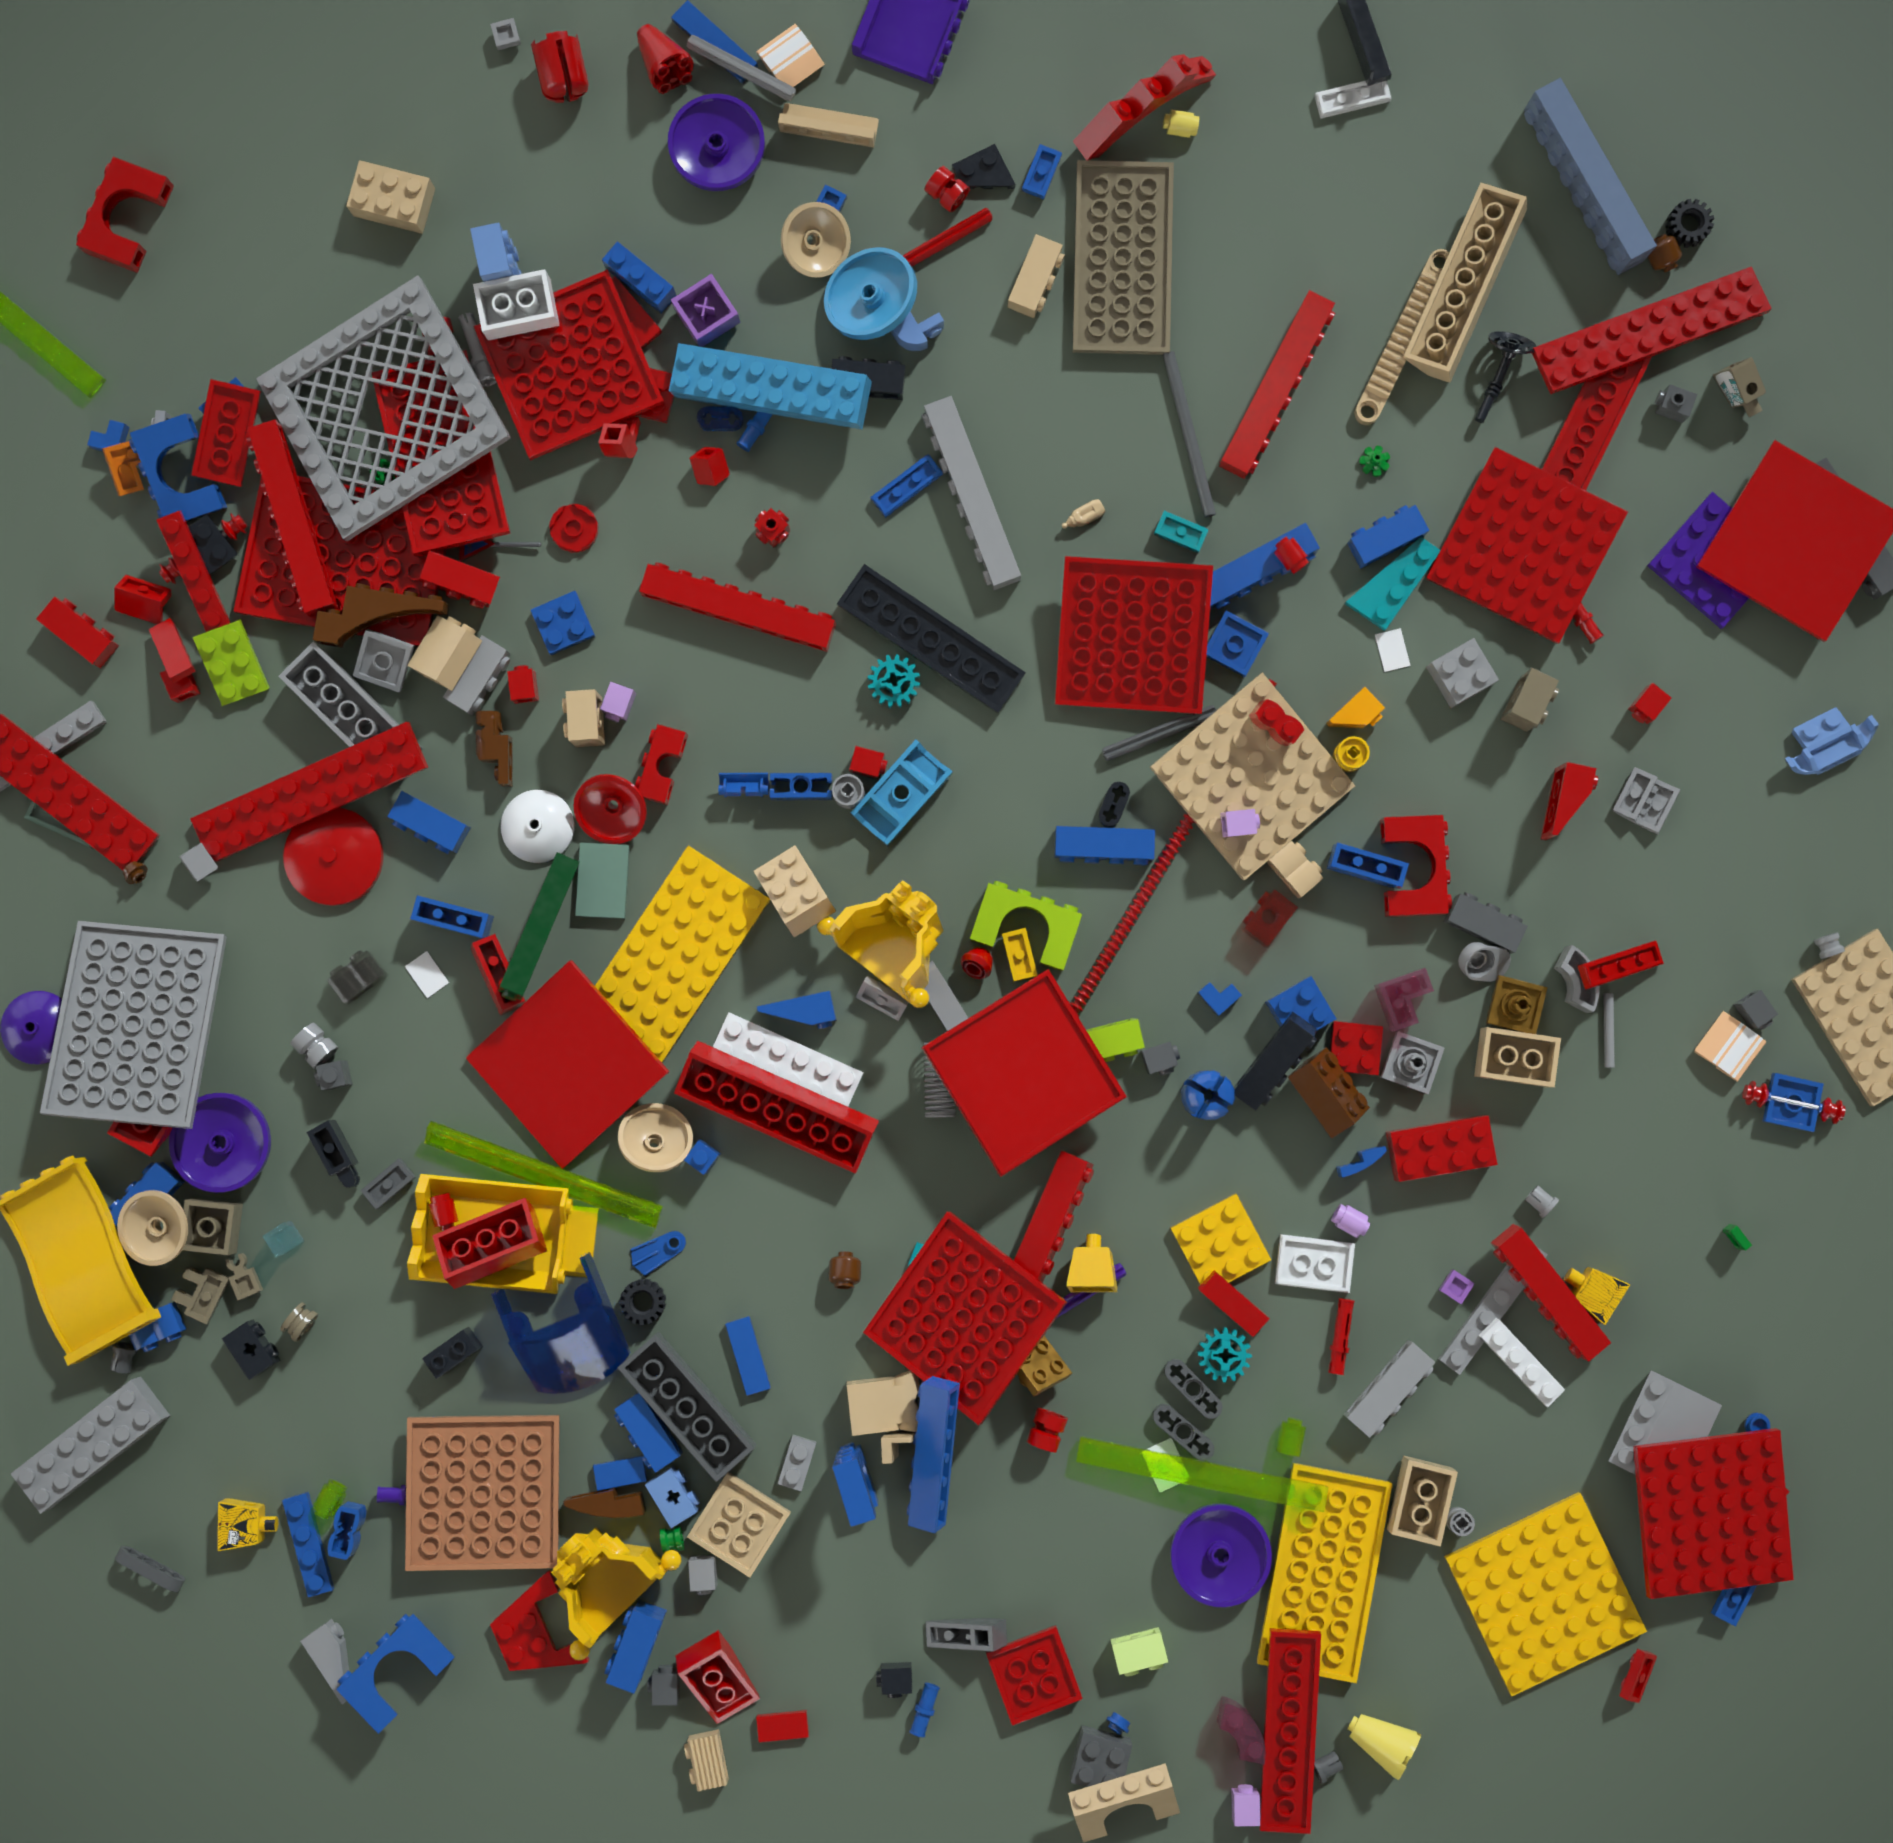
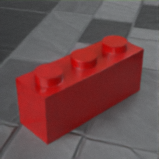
M429 550L418 582L423 583L422 587L436 592L437 589L445 591L446 596L452 599L460 600V598L470 600V605L483 609L484 606L489 608L500 576Z
M54 596L36 620L91 664L101 668L119 647L113 641L115 636L105 628L101 630L94 626L96 621L86 613H83L81 616L75 611L77 606L67 598H64L62 601Z
M496 934L473 942L471 945L472 954L500 1016L518 1009L525 1003L524 997L522 1000L516 999V1001H511L504 998L502 992L498 991L509 964Z

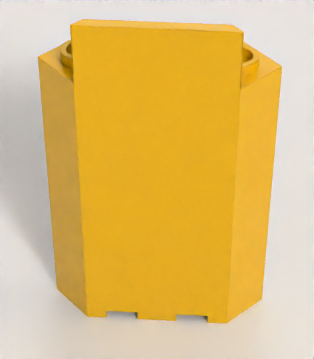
M420 1174L415 1190L417 1210L411 1226L413 1245L407 1261L409 1280L448 1283L444 1279L432 1235L442 1231H440L439 1227H434L429 1208L431 1203L430 1197L449 1193L450 1198L454 1199L459 1220L454 1222L455 1226L526 1198L535 1208L547 1252L466 1285L557 1294L559 1285L564 1284L565 1276L592 1277L599 1208L573 1206V1199H569V1188Z

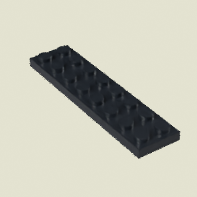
M866 564L862 566L837 602V606L996 713L1001 711L1026 674L1025 671Z

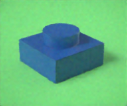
M825 184L816 202L828 204L840 212L847 199V195Z

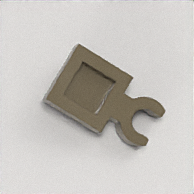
M244 1253L238 1254L240 1259L238 1266L233 1263L232 1258L226 1260V1266L235 1274L228 1279L237 1301L263 1290L255 1268H246L247 1257Z

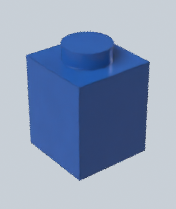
M698 1140L684 1161L705 1175L721 1153L703 1140Z

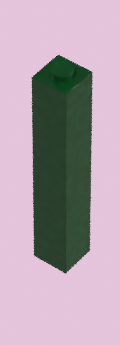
M558 852L556 853L498 991L502 992L504 998L511 1001H516V999L522 1000L580 861Z

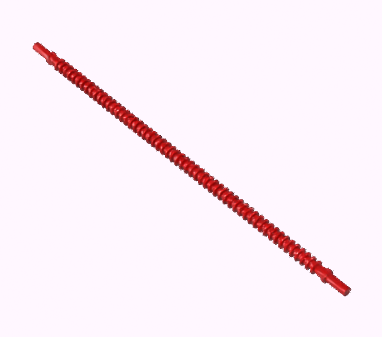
M1268 679L1274 687L1277 685L1276 682H1274L1271 679ZM1188 814L1183 815L1185 819L1180 820L1181 826L1176 827L1177 832L1172 833L1174 837L1169 838L1170 844H1166V850L1161 851L1163 855L1158 857V863H1154L1156 867L1150 870L1152 874L1147 875L1148 880L1143 881L1145 885L1139 888L1141 892L1136 893V899H1132L1133 905L1128 906L1130 910L1125 911L1126 917H1122V923L1117 924L1119 928L1118 930L1114 929L1115 935H1111L1110 938L1112 940L1106 943L1108 947H1104V953L1099 954L1101 958L1095 961L1097 965L1092 966V972H1088L1089 978H1085L1086 983L1081 984L1082 990H1078V996L1073 997L1075 1001L1074 1003L1071 1002L1070 1005L1078 1018V1012L1083 1011L1082 1006L1087 1005L1086 999H1090L1089 994L1094 993V987H1098L1096 983L1101 981L1100 976L1105 975L1104 969H1108V963L1113 962L1111 960L1112 956L1116 957L1115 951L1120 950L1118 946L1120 944L1123 945L1122 939L1127 938L1126 933L1131 932L1130 926L1135 925L1133 921L1138 920V914H1142L1140 910L1146 907L1144 903L1149 902L1148 896H1152V890L1157 889L1155 887L1156 883L1160 884L1159 878L1164 877L1162 873L1167 872L1166 866L1171 865L1170 860L1175 859L1173 855L1175 853L1178 854L1177 848L1182 847L1181 842L1186 841L1184 837L1189 835L1188 830L1193 829L1192 824L1195 822Z

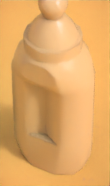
M1099 499L1092 500L1075 509L1071 516L1068 517L1066 523L1062 524V528L1085 526L1103 516L1105 509Z

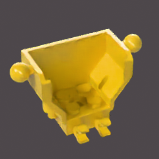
M902 880L891 893L883 894L876 901L846 907L835 920L828 916L817 923V929L822 935L833 936L837 947L916 1008H922L928 1004L929 994L924 988L929 984L930 953L937 947L936 939L942 934L943 928L937 914V905L926 894L920 891L912 892V887Z
M597 1527L589 1534L575 1533L557 1551V1565L551 1572L557 1578L555 1583L561 1589L558 1594L567 1603L569 1630L578 1638L570 1646L572 1658L575 1660L585 1659L598 1637L657 1579L660 1580L664 1577L668 1570L673 1571L680 1566V1554L675 1550H668L660 1558L651 1547L624 1544L617 1536L613 1538L606 1532L603 1534Z

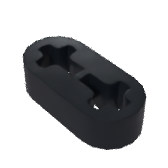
M1114 782L1109 787L1098 814L1099 821L1103 826L1113 827L1119 822L1130 795L1127 784ZM1118 787H1121L1125 797L1121 796L1118 802L1115 803L1113 802L1115 794L1112 790H1117ZM1114 806L1113 815L1116 816V820L1105 821L1106 816L1103 815V812H1108L1110 807Z

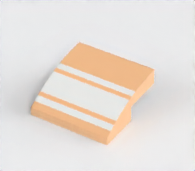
M796 24L756 51L769 73L771 72L775 78L792 87L825 65L812 44Z
M1723 1011L1694 1052L1715 1065L1716 1069L1738 1082L1764 1047L1766 1041L1743 1023Z

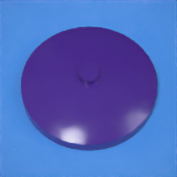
M707 94L689 101L677 112L668 132V149L675 169L687 182L703 190L725 191L742 185L755 174L764 156L765 137L758 116L746 103L730 95Z
M211 1093L198 1097L193 1128L173 1127L169 1136L170 1156L178 1173L192 1186L208 1192L233 1191L250 1183L264 1168L271 1149L270 1129L262 1112L249 1100L231 1093Z
M1210 1504L1193 1511L1180 1523L1172 1539L1170 1558L1175 1577L1188 1595L1205 1605L1231 1607L1247 1601L1264 1585L1271 1568L1272 1551L1264 1528L1249 1512L1230 1504Z

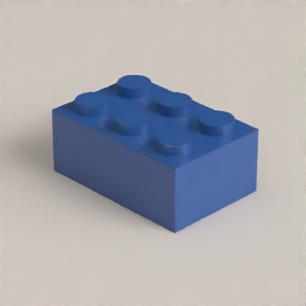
M639 1600L636 1606H630L622 1624L626 1626V1630L622 1629L613 1648L617 1651V1654L613 1653L604 1674L608 1675L607 1684L633 1694L635 1693L641 1682L667 1610Z

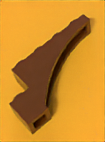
M356 583L355 587L347 586L342 615L341 611L328 608L326 612H317L313 640L321 645L343 648L347 640L375 624L413 614L448 615L449 605L442 601L443 598L440 596L428 595V598L418 597L419 594L415 592L404 591V594L394 593L395 590L380 587L379 591L371 590L368 585Z

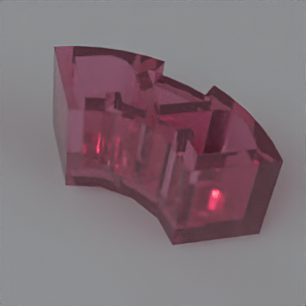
M1222 1696L1217 1718L1220 1729L1229 1732L1236 1739V1752L1240 1760L1265 1765V1744L1254 1718L1241 1704Z

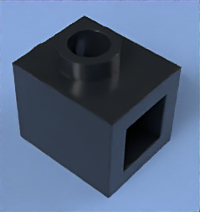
M912 1662L881 1663V1671H876L877 1687L882 1688V1695H887L888 1698H900L902 1694H912Z

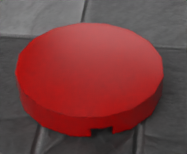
M580 504L560 507L553 514L549 523L550 534L554 543L560 549L570 553H580L589 549L598 536V522L595 515L587 507Z

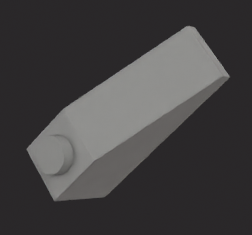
M330 1619L300 1642L341 1704H344L347 1700L336 1689L340 1686L337 1681L349 1670L346 1639L343 1636L344 1631L340 1624L334 1623Z

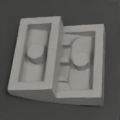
M1634 767L1613 808V812L1658 835L1680 793V789L1658 780V777Z

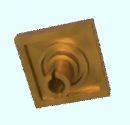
M1497 975L1486 1023L1518 1032L1536 1034L1547 987Z
M1043 1336L1017 1374L1019 1382L1027 1387L1033 1396H1036L1069 1378L1072 1372L1047 1338Z

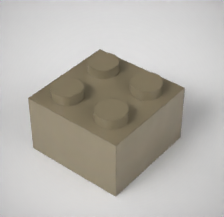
M1534 668L1528 670L1521 675L1500 720L1525 732L1532 728H1537L1539 724L1542 725L1549 712L1546 710L1547 705L1555 700L1559 689L1556 688L1559 680Z
M195 1198L186 1199L184 1202V1212L188 1222V1236L183 1250L221 1255L236 1254L243 1204Z

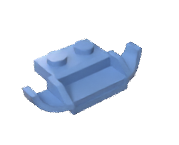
M1837 707L1793 728L1792 734L1803 750L1800 755L1794 758H1785V762L1795 773L1819 775L1861 754L1871 741L1879 724L1871 715L1860 725L1856 726L1853 724L1850 726Z

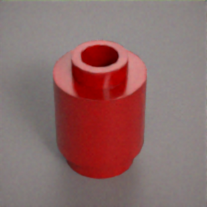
M1286 536L1275 545L1277 550L1274 554L1287 571L1291 570L1295 574L1309 563L1306 558L1308 555L1294 537L1289 540Z
M449 1193L430 1197L431 1203L429 1208L434 1227H439L440 1231L454 1227V1222L459 1221L454 1199L450 1198Z

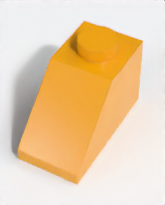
M1364 687L1326 724L1329 727L1364 728L1368 724L1373 727L1383 717L1380 712L1385 707Z

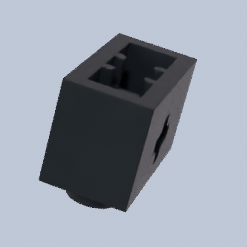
M254 1319L245 1322L221 1338L248 1380L256 1378L281 1361L278 1357V1349L273 1343L268 1342L264 1336L266 1333L263 1326L259 1322H255ZM255 1344L257 1348L254 1352H251L250 1348Z
M467 1327L422 1359L437 1379L483 1346L470 1327Z

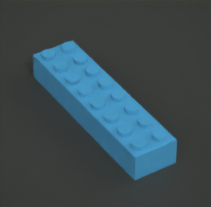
M678 343L669 392L676 398L862 430L872 381L865 374Z

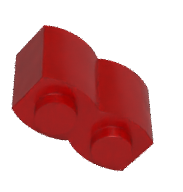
M1269 699L1260 701L1249 715L1251 721L1257 727L1268 731L1277 743L1284 746L1294 744L1305 730L1296 718L1285 715L1281 706Z

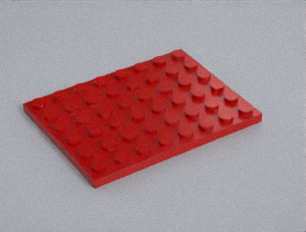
M261 475L233 612L315 628L317 616L309 617L304 612H301L298 607L296 598L299 597L297 588L294 589L290 582L291 568L290 565L287 566L282 556V552L285 549L283 543L278 541L275 529L278 526L276 520H272L269 514L268 506L271 504L269 497H265L262 491L261 483L264 481ZM298 476L339 608L335 610L341 611L342 615L347 586L355 587L356 583L368 585L371 590L379 591L380 587L395 590L394 593L404 594V591L415 592L419 594L418 597L428 598V595H438L439 589L436 592L422 587L423 583L418 582L428 554L414 556L402 507L349 541H346L342 538L311 479ZM343 484L349 493L350 485ZM356 487L353 496L364 499L366 488ZM447 549L436 551L435 553L445 556ZM413 614L396 617L375 624L367 629L419 647L432 625L434 614ZM364 629L363 631H361L360 633H358V634H356V635H357V636H364L365 630H367V629Z

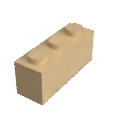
M1035 235L1008 299V308L1035 318L1037 311L1042 312L1046 303V298H1044L1046 289H1052L1056 278L1053 276L1055 268L1060 269L1065 257L1062 254V244L1040 235Z

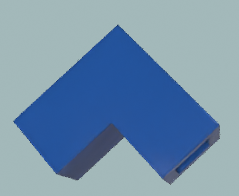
M110 420L106 434L91 431L87 445L92 449L103 451L102 448L126 442L130 427L125 423Z
M1209 982L1197 992L1217 1016L1242 996L1233 984H1230L1219 993Z

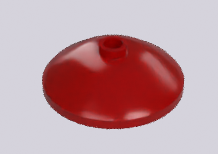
M612 774L594 776L581 785L574 798V814L579 826L587 835L599 842L606 844L628 842L638 835L645 824L647 809L642 794L635 785L620 776ZM611 800L616 801V802L618 803V805H617V806L613 805V804L611 803Z

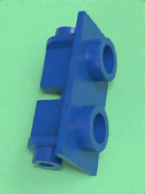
M719 773V795L727 797L746 794V796L763 797L769 793L768 773Z

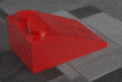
M1570 762L1555 768L1541 840H1548L1557 836L1592 793V790L1596 789L1598 783V776L1595 775L1597 768Z
M113 1122L107 1134L152 1157L168 1138L173 1127Z
M719 1630L675 1655L678 1675L716 1724L760 1699L758 1692L732 1647Z

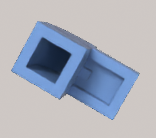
M909 312L907 317L890 332L901 347L910 351H921L928 348L927 337L931 339L942 332L944 320L940 313H937L917 324L912 313Z

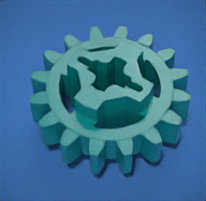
M896 654L895 660H891L889 655H886L885 662L878 659V668L871 666V671L874 675H868L867 677L869 681L873 682L868 685L869 690H875L872 694L873 699L880 697L879 704L883 705L887 701L889 708H892L893 703H897L898 707L901 708L902 701L904 700L910 704L909 696L916 697L917 692L914 688L920 687V683L915 681V679L920 677V674L913 673L916 665L908 666L909 658L906 657L903 661H900L898 654ZM895 666L905 669L907 673H901L895 669ZM886 668L885 676L878 680L879 674ZM895 676L896 680H899L897 681V686L893 687L892 683H888L891 681L890 677ZM910 683L908 690L902 694L901 690L904 685ZM881 690H887L893 694V697L885 695L881 692Z
M1223 1327L1222 1333H1219L1214 1328L1213 1336L1205 1334L1206 1343L1199 1342L1203 1347V1351H1197V1355L1203 1357V1359L1198 1363L1200 1366H1207L1203 1371L1205 1374L1213 1372V1380L1221 1376L1222 1382H1226L1227 1376H1230L1235 1381L1236 1373L1244 1375L1243 1366L1250 1367L1246 1362V1358H1252V1354L1246 1352V1350L1251 1346L1249 1343H1242L1246 1338L1244 1335L1236 1337L1237 1330L1235 1329L1228 1333L1227 1327ZM1219 1339V1344L1214 1348H1210L1212 1343ZM1230 1339L1238 1344L1240 1350L1233 1349L1230 1346ZM1226 1348V1350L1233 1355L1226 1356L1225 1360L1223 1361V1359L1216 1354L1223 1353V1349ZM1209 1359L1218 1362L1219 1370L1210 1364ZM1235 1361H1239L1238 1364L1230 1370V1365Z

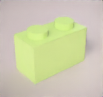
M1159 1627L1110 1639L1119 1675L1133 1676L1138 1674L1141 1669L1149 1668V1670H1156L1162 1668L1164 1663H1168Z

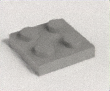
M370 629L365 630L353 676L396 692L402 691L408 670L407 665L411 659L414 645Z

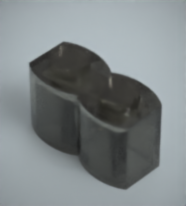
M360 950L350 957L351 962L347 966L343 967L340 965L330 972L331 977L327 981L344 1004L349 1005L388 975L370 951L363 952Z

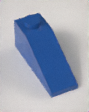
M830 991L757 1006L758 1012L812 1026L817 1025L818 1029L831 1027L832 1021L837 1020Z

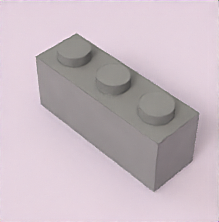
M483 635L480 637L482 640L480 646L452 691L447 689L443 696L448 702L471 716L476 711L481 710L485 702L483 698L488 691L491 692L498 682L496 679L500 671H505L511 661L509 658L511 654L506 649Z

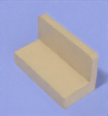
M905 1430L887 1431L881 1438L882 1464L893 1463L899 1456L898 1443L912 1442L916 1432Z

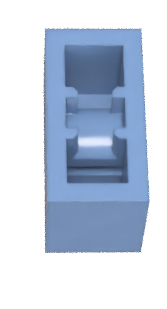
M674 1465L645 1484L670 1528L697 1513L699 1510L698 1504L700 1503L693 1490L689 1492L684 1484L687 1480L680 1469L676 1470ZM671 1490L673 1493L679 1492L680 1495L677 1499H670Z

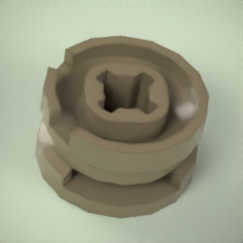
M303 1302L289 1314L280 1328L282 1332L288 1330L287 1333L291 1335V1339L295 1342L302 1338L299 1335L306 1334L312 1327V1319L316 1320L319 1316L314 1310L309 1311L305 1309L306 1304Z

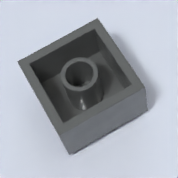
M1082 1725L1069 1774L1071 1783L1089 1787L1125 1776L1132 1749L1130 1737Z

